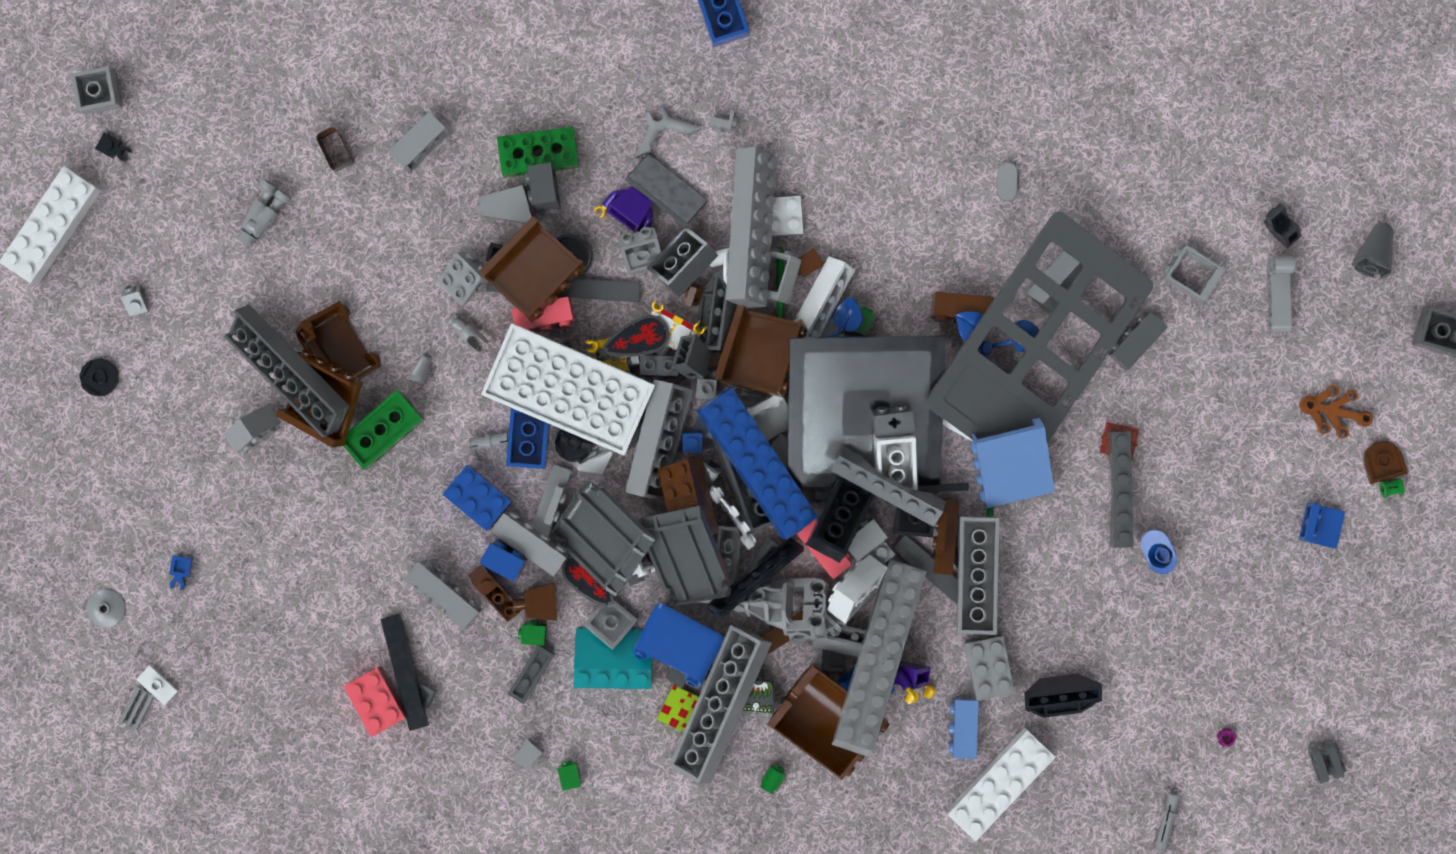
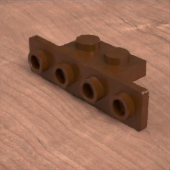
M941 498L946 501L942 515L934 526V529H937V536H933L932 548H935L933 572L935 574L952 575L959 500Z

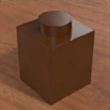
M814 248L798 258L801 259V264L797 274L805 278L824 265Z

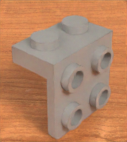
M470 251L457 252L439 278V284L460 305H465L480 283H487L479 272L485 265L477 259L476 254Z

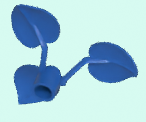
M853 297L844 300L834 312L833 323L836 327L841 328V330L826 337H836L843 333L845 329L853 332L861 326L863 321L862 311Z
M962 312L955 315L958 331L964 342L983 316L980 313ZM1018 320L1015 322L1017 326L1032 337H1035L1039 331L1038 327L1030 321ZM1013 340L994 344L982 341L978 347V352L986 357L992 353L993 347L1014 343V347L1018 352H1024V348Z

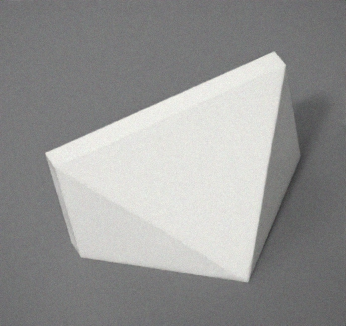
M598 444L594 445L592 451L585 459L575 462L578 471L602 474L613 454L612 450Z

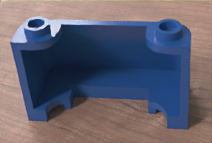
M657 603L631 652L640 660L649 659L650 657L655 658L685 674L684 678L688 685L700 688L721 648L724 637L672 608Z

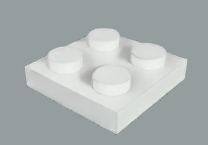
M801 196L774 197L772 237L803 234Z

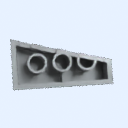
M430 561L418 562L403 580L408 584L410 581L413 582L417 592L424 596L428 595L430 602L435 607L443 608L445 610L443 613L463 630L466 629L481 612L478 609L480 606L473 599L469 601L464 597L465 592L458 586L454 588L450 584L451 580L442 573L440 575L435 571L437 567Z

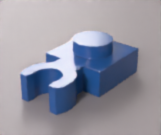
M172 555L169 575H174V579L170 582L171 589L175 588L176 582H179L181 585L180 590H185L186 582L184 577H190L193 558Z

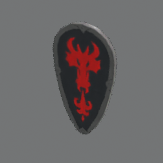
M642 316L615 332L607 340L603 350L606 354L616 357H635L656 353L668 343L669 328L657 316Z
M569 554L562 566V575L565 581L589 601L600 606L611 607L614 603V595L606 591Z

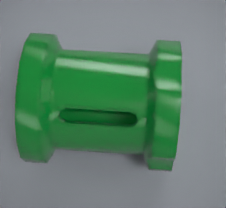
M1401 478L1391 482H1380L1379 487L1383 498H1388V496L1395 494L1404 495V484Z

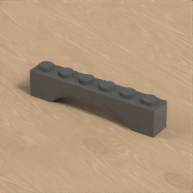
M1131 431L1107 432L1112 497L1110 547H1134Z
M845 446L841 449L831 469L832 472L933 527L944 511L946 501L929 492L914 490L889 479L874 469L861 455Z

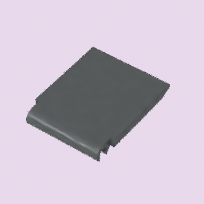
M589 480L583 482L550 532L551 535L557 534L559 537L556 541L562 542L561 546L566 548L567 552L606 591L614 596L620 593L656 541L604 488L599 489Z
M701 505L638 519V522L656 539L648 553L663 590L667 591L666 598L673 597V602L669 605L670 607L718 599L730 595L731 588L727 579L729 574Z

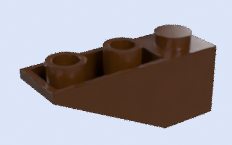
M480 565L468 575L475 588L507 622L522 611H513V598L487 567Z

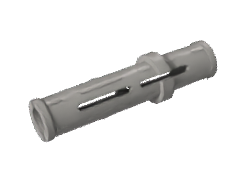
M1168 793L1165 809L1162 810L1163 818L1154 848L1157 851L1167 852L1174 818L1178 814L1176 810L1180 795Z

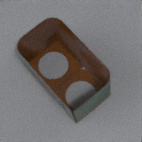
M331 127L318 133L316 140L330 168L333 171H339L353 164V161L350 157L347 163L334 168L321 139L338 132L337 129Z

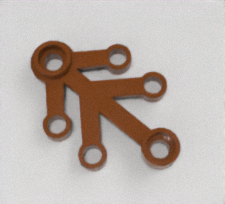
M1331 385L1316 397L1311 395L1304 396L1299 402L1300 410L1304 414L1311 415L1317 425L1318 432L1321 434L1329 433L1331 427L1328 423L1323 422L1318 411L1326 414L1336 430V436L1341 439L1349 436V430L1342 426L1337 416L1355 420L1362 427L1369 426L1373 422V416L1368 411L1356 413L1339 408L1345 403L1355 401L1358 398V393L1355 390L1346 391L1345 395L1329 405L1319 404L1328 397H1335L1339 394V388L1336 385ZM1332 387L1336 390L1335 394L1330 393ZM1350 392H1352V393L1354 394V398H1353V399H1350V398H1349V393H1350ZM1309 401L1313 405L1310 409L1307 407V402ZM1364 415L1368 416L1367 422L1363 421ZM1323 424L1327 427L1325 432L1321 430ZM1341 429H1343V430L1345 431V435H1344V436H1341V435H1340V430H1341Z

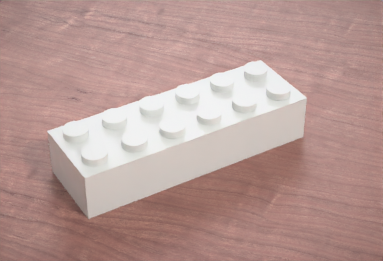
M63 166L0 259V263L29 283L39 285L102 190Z
M1024 728L945 812L976 842L1054 760L1055 756Z

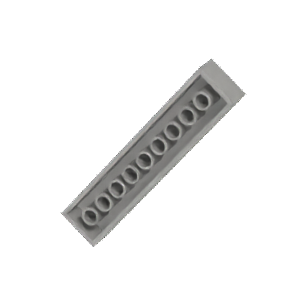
M891 559L886 565L887 571L876 596L832 741V745L870 757L875 748L927 572Z

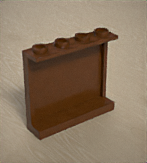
M532 216L479 272L490 285L532 322L534 319H539L543 315L544 309L557 300V295L561 291H566L571 285L570 282L584 272L585 265L582 260L574 256Z
M737 305L714 377L720 383L784 398L785 393L789 391L790 338L806 337L807 327L804 321L800 319L799 322L757 313L747 310L745 306Z
M309 350L297 352L350 407L338 432L324 438L289 403H287L286 408L278 409L276 416L332 448L345 446L363 382L357 379L356 375L342 371L341 367L327 363L326 359L314 356V353ZM294 399L297 404L301 405L299 399ZM308 411V416L314 418L312 412ZM320 424V428L326 431L328 426Z

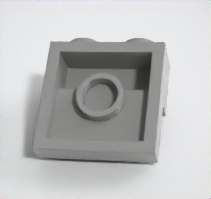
M644 227L640 232L632 234L626 232L617 238L628 274L647 269L661 253L655 228Z

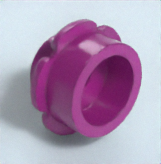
M1224 728L1217 733L1218 743L1223 747H1230L1236 740V734L1231 729Z

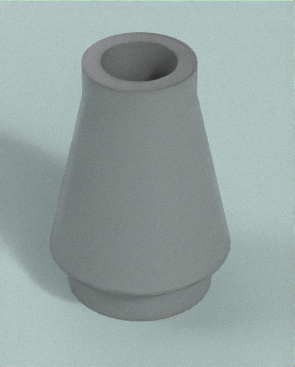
M420 356L409 374L410 382L420 386L427 382L431 362L429 358Z

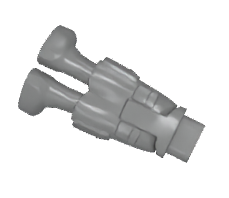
M261 179L259 183L263 189V194L260 200L254 199L249 207L248 214L242 223V228L239 229L240 234L236 238L248 247L253 240L256 241L264 233L268 225L270 226L278 216L276 210L282 204L289 203L292 199L288 194L279 190L278 187L265 179ZM273 196H275L273 202H272L271 205L268 207V206H267V203L270 201V199H271Z

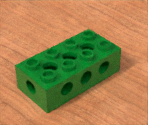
M573 127L497 137L501 173L504 178L525 175V172L528 171V166L551 163L555 171L580 168ZM561 146L562 151L560 153H553L554 147ZM536 149H543L542 155L534 156ZM518 151H523L524 156L516 159L515 154Z
M396 390L349 430L344 448L363 470H367L425 419L400 390ZM398 412L401 418L395 423L393 415ZM381 425H384L386 428V432L383 435H380L378 432V428ZM367 437L371 440V445L368 448L364 446V440Z

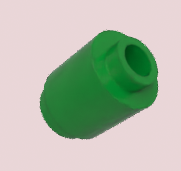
M778 764L770 765L761 780L762 784L760 787L774 794L775 791H778L786 777L785 769Z

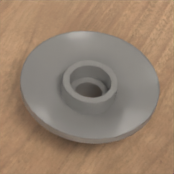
M110 589L99 590L90 597L87 604V614L95 625L104 628L112 627L118 624L124 617L125 602L116 591ZM103 605L107 607L106 612H103L101 610V607Z

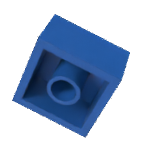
M501 541L491 542L479 564L513 582L518 580L528 560L517 550L512 552L507 549L509 546Z

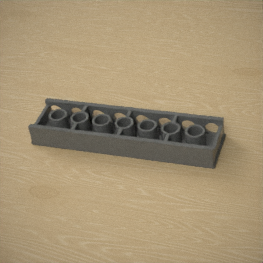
M249 304L235 309V319L229 333L225 334L224 338L322 438L337 433L350 406ZM236 335L239 341L234 340L232 336ZM244 348H249L251 353H247ZM261 360L263 366H260L257 361ZM269 373H274L276 378H271ZM282 386H286L289 392L284 391ZM294 399H299L301 405L297 404ZM311 411L314 418L308 416L307 412ZM320 424L327 425V430H322Z

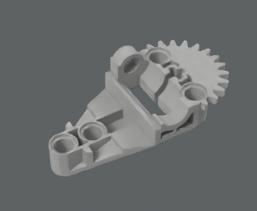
M786 578L766 582L733 609L738 613L746 612L748 617H751V614L767 624L783 629L784 635H788L790 640L799 643L807 641L808 638H817L818 641L821 636H824L826 640L828 633L834 637V630L841 632L840 625H847L827 610L830 604L828 600L834 593V586L829 589V583L826 584L824 580L819 578ZM804 592L803 620L793 621L794 593Z

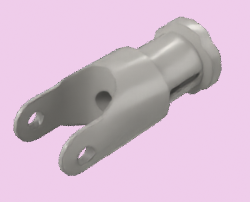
M456 313L449 320L447 326H451L463 341L480 353L481 349L473 342L472 336L478 337L486 344L489 342L488 339L470 323L467 324L459 317V313Z

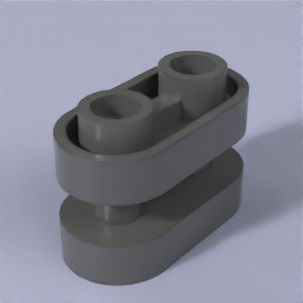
M1332 740L1323 742V749H1319L1317 745L1308 747V753L1320 784L1329 782V775L1331 774L1335 779L1344 777V772H1346L1345 765L1338 756L1340 753L1339 747ZM1324 756H1326L1329 764V767L1327 768L1323 760Z

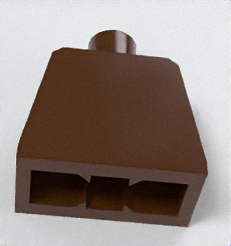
M554 583L523 590V598L512 599L513 611L524 610L525 618L557 620Z

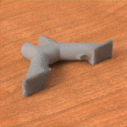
M662 105L659 106L663 114V118L660 121L653 120L648 110L645 113V118L649 128L635 157L638 159L640 156L651 153L652 146L657 144L655 140L659 132L666 128L676 131L678 135L684 133L688 137L691 134L693 135V133L695 134V132L702 131V126L671 118L666 107Z

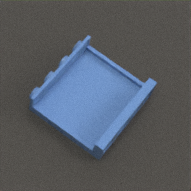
M1040 418L1032 419L1033 426L977 439L976 435L972 434L973 442H970L972 453H975L976 456L973 459L975 470H978L979 473L976 475L977 484L981 486V490L978 491L981 502H985L987 508L1055 492L1045 427Z

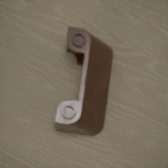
M341 301L301 321L295 331L297 339L304 350L313 352L314 356L326 359L327 363L341 367L342 371L356 375V378L359 380L381 367L379 356L371 351L367 353L347 322L350 315L349 309Z

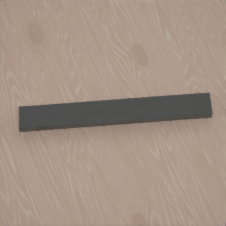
M574 278L570 282V287L557 295V297L639 303L640 283ZM487 282V292H498L492 285H490Z

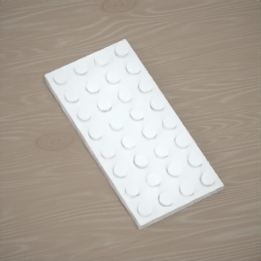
M511 323L481 395L621 455H625L655 384Z

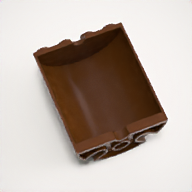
M811 664L783 698L781 705L771 716L767 725L839 779L843 780L846 775L849 777L855 769V763L857 761L861 762L865 757L864 755L832 745L848 690L818 667ZM883 717L879 733H884L890 725L885 717Z

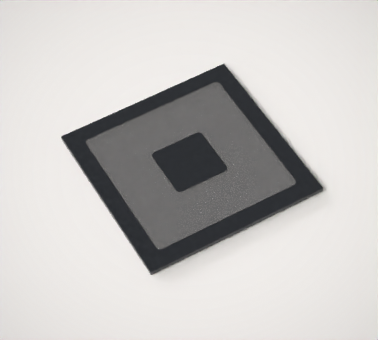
M946 335L790 338L787 471L799 488L833 487L840 476L832 472L831 469L843 446L861 455L875 469L871 410H876V408L882 406L893 408L898 404L910 405L913 410L914 436L916 437L917 485L940 484L943 418L926 406L925 400L945 371Z

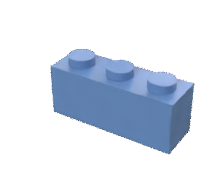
M953 698V703H950V714L953 715V722L949 723V734H952V742L949 741L948 751L952 753L953 758L977 759L979 701L975 699Z

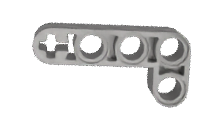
M1273 256L1267 259L1266 264L1268 329L1270 333L1290 332L1292 327L1290 274L1294 273L1295 259L1294 256Z

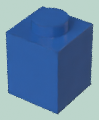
M683 431V453H702V431Z

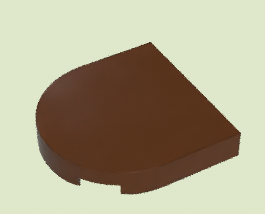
M1386 441L1376 442L1365 451L1363 464L1369 484L1408 474L1400 449L1392 443Z

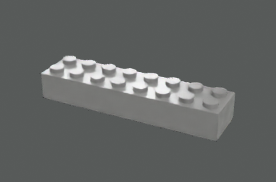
M756 146L736 149L726 300L746 308L766 307L773 206L775 203L774 189L776 186L777 157Z
M730 625L671 760L670 767L697 783L711 784L772 642L742 626Z

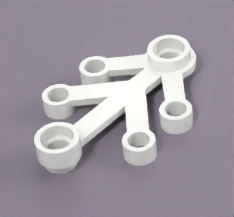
M711 486L709 492L712 500L716 504L719 503L724 511L728 513L733 524L743 534L740 540L750 550L755 546L754 543L757 542L751 533L746 534L750 531V528L745 521H740L738 518L740 514L734 506H730L726 499H723L725 495L721 489Z

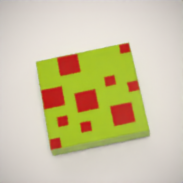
M673 684L657 720L684 732L699 696Z

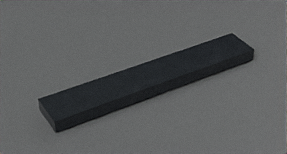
M790 537L730 586L731 593L728 597L712 600L707 605V609L722 619L804 551V546Z
M396 614L380 619L409 731L429 726L401 615Z

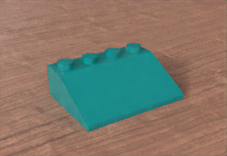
M576 628L573 688L651 689L652 657L640 660L631 652L643 629H631L612 650L587 628Z

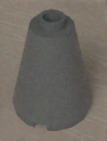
M1380 223L1374 226L1353 259L1352 266L1355 265V271L1374 278V274L1380 275V278H1386L1390 275L1394 230L1389 224Z

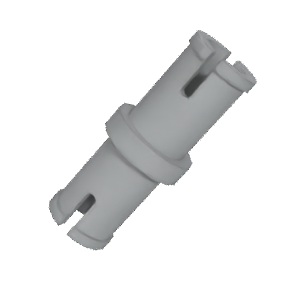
M507 432L468 438L470 451L508 445Z

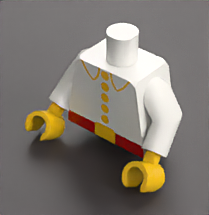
M657 298L654 300L651 315L661 318L668 326L670 334L665 347L656 352L659 356H665L669 348L677 351L681 336L696 334L700 337L707 329V326L703 329L699 328L701 321L692 325L663 309L665 301L662 302L661 306H658L656 304Z

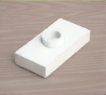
M149 665L136 679L164 706L179 691L152 665Z

